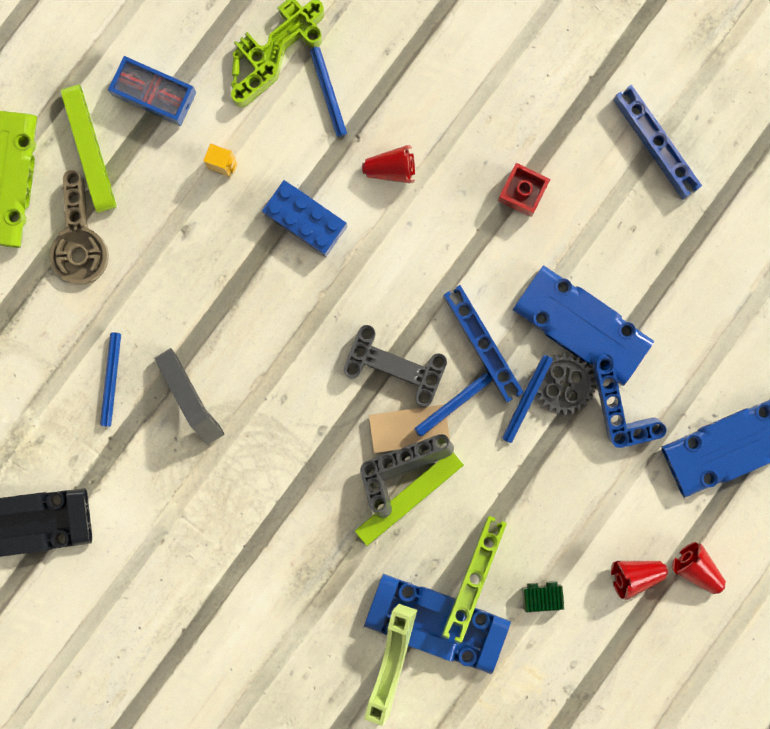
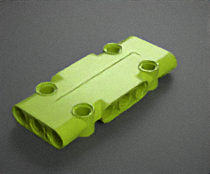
M0 111V246L21 248L23 226L27 221L25 209H28L30 204L35 158L32 153L36 149L34 138L37 116L32 114ZM29 140L28 145L22 147L23 141ZM19 214V219L13 222V216Z

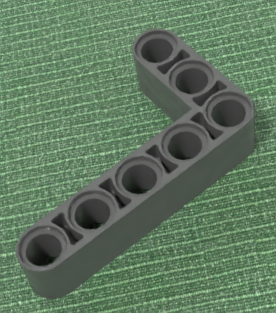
M169 348L156 356L154 359L191 428L207 445L225 435L218 422L205 409L173 349Z
M438 434L364 462L360 472L371 510L379 518L388 517L392 512V506L385 480L449 457L454 451V445L450 439L444 434ZM447 443L444 448H440L442 444ZM425 450H428L427 454L422 455ZM411 456L408 461L404 462L405 458ZM392 463L391 467L386 468L388 464ZM374 470L373 474L369 475V472ZM376 487H379L376 492H373ZM384 504L383 508L378 510V507Z

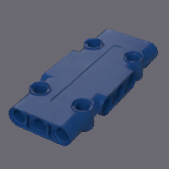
M545 265L541 267L512 309L532 323L535 328L542 330L548 338L576 357H581L580 360L586 361L589 365H593V358L597 354H606L613 360L617 381L622 386L628 382L654 343L653 339L635 328L632 323L623 320L618 312L581 287H575L568 279L562 278ZM558 284H565L567 291L565 293L560 292ZM541 314L545 317L544 324H539L536 321L537 315ZM623 326L629 328V336L622 334L621 329Z
M770 400L733 413L661 447L678 489L684 498L704 489L714 487L720 482H728L770 463ZM761 407L765 410L763 418L758 413ZM690 438H693L695 440V446L693 448H690L688 446V440ZM707 473L711 476V481L708 484L704 482V476Z
M383 573L364 627L387 635L391 614L395 607L401 604L417 610L408 646L445 660L457 661L464 666H470L492 674L511 621L475 608L463 641L458 644L454 642V639L459 635L460 626L452 624L448 632L450 634L449 639L441 636L456 598L423 586L418 587L410 582H405ZM403 588H412V595L404 596L402 594ZM462 611L456 612V619L461 622L464 621L465 614ZM479 614L485 616V621L481 624L475 622V618ZM466 651L472 653V657L469 660L462 659V654Z

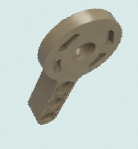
M68 170L63 175L66 227L58 233L59 235L51 246L50 262L54 272L61 279L71 284L85 285L94 282L104 273L108 265L109 253L104 240L87 226L84 178L77 171ZM77 176V182L70 184L71 178ZM74 195H78V201L71 203V198ZM75 214H80L79 220L73 222L72 217ZM76 249H83L85 252L83 261L74 262L72 259L73 252Z

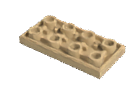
M443 405L369 415L374 453L398 450L438 434H444L450 439L447 417L423 436H418L414 430L416 426Z

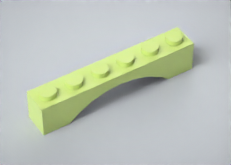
M398 604L391 614L383 661L364 718L381 726L384 725L390 716L417 610Z

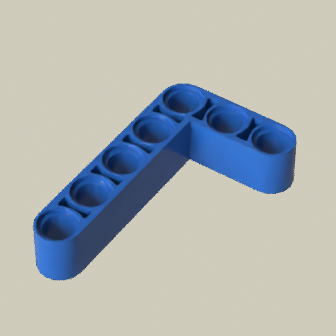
M597 354L593 358V369L607 437L610 442L617 448H623L664 437L667 428L658 418L652 417L626 424L613 360L606 354ZM602 360H607V365L603 368H600V362ZM611 378L610 384L603 386L604 380ZM610 397H615L612 404H607V400ZM618 415V420L611 423V418ZM659 424L658 430L652 432L653 426ZM641 429L639 435L633 436L635 430ZM617 434H622L620 440H614Z

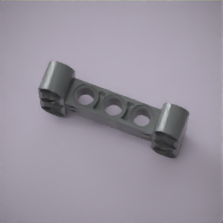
M363 325L357 333L345 363L344 373L351 379L359 377L364 365H367L419 386L415 397L416 403L421 407L430 405L446 368V357L440 353L434 354L426 368L372 346L376 336L375 330L370 325ZM369 329L372 331L373 334L370 339L362 337L364 330ZM363 347L365 349L364 356L357 357L354 353L355 349ZM437 357L441 358L444 362L440 368L433 365V360ZM350 365L358 367V372L355 375L348 373L347 369ZM429 375L435 376L436 384L428 385L426 377ZM427 393L430 398L429 402L421 403L418 398L419 395Z

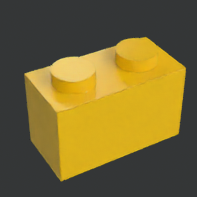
M211 143L203 160L209 170L228 177L236 171L238 164L232 151Z

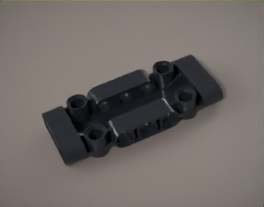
M86 488L0 498V557L92 543V527ZM56 495H58L61 498V503L59 505H56L54 503V497ZM59 534L65 536L63 544L58 541Z

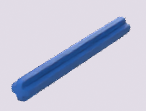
M314 47L310 49V54L336 136L343 137L347 134L324 58L320 47Z
M111 332L109 339L100 425L110 427L112 423L121 334L117 332Z
M547 355L541 357L502 436L504 441L513 442L553 361L551 357Z
M488 373L483 374L416 426L414 430L417 435L423 436L492 382L491 376Z

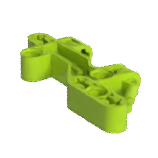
M285 0L277 7L285 22L269 35L266 45H259L248 32L245 33V38H240L239 43L237 41L234 42L237 49L232 54L233 82L231 86L233 89L231 97L236 106H247L278 80L285 50L298 39L302 38L311 48L321 45L322 35L317 27V24L322 21L325 15L324 6L321 1L311 0L302 7L297 0ZM311 34L318 35V38L315 40H310L309 36ZM256 55L262 56V59L258 62L253 61ZM245 58L255 70L237 84L240 60ZM269 70L270 72H273V74L270 75L269 73L267 74L266 72ZM254 81H258L260 83L259 86L256 88L250 87L251 83ZM240 94L241 96L243 95L244 97L241 99V98L237 97V95Z

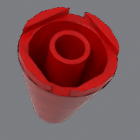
M405 145L365 159V163H362L363 174H366L367 178L408 184L414 183L415 179L411 180V177L415 175L414 154L409 152V149H412L411 145Z
M693 542L684 547L679 552L682 554L679 559L675 557L673 560L672 570L677 575L711 594L723 592L726 580L704 546Z
M661 561L613 562L611 565V575H615L616 580L613 581V586L621 599H630L665 580L666 575H668L667 566Z

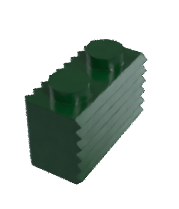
M557 581L546 582L545 586H538V583H527V587H522L525 612L565 610L563 586L558 584Z

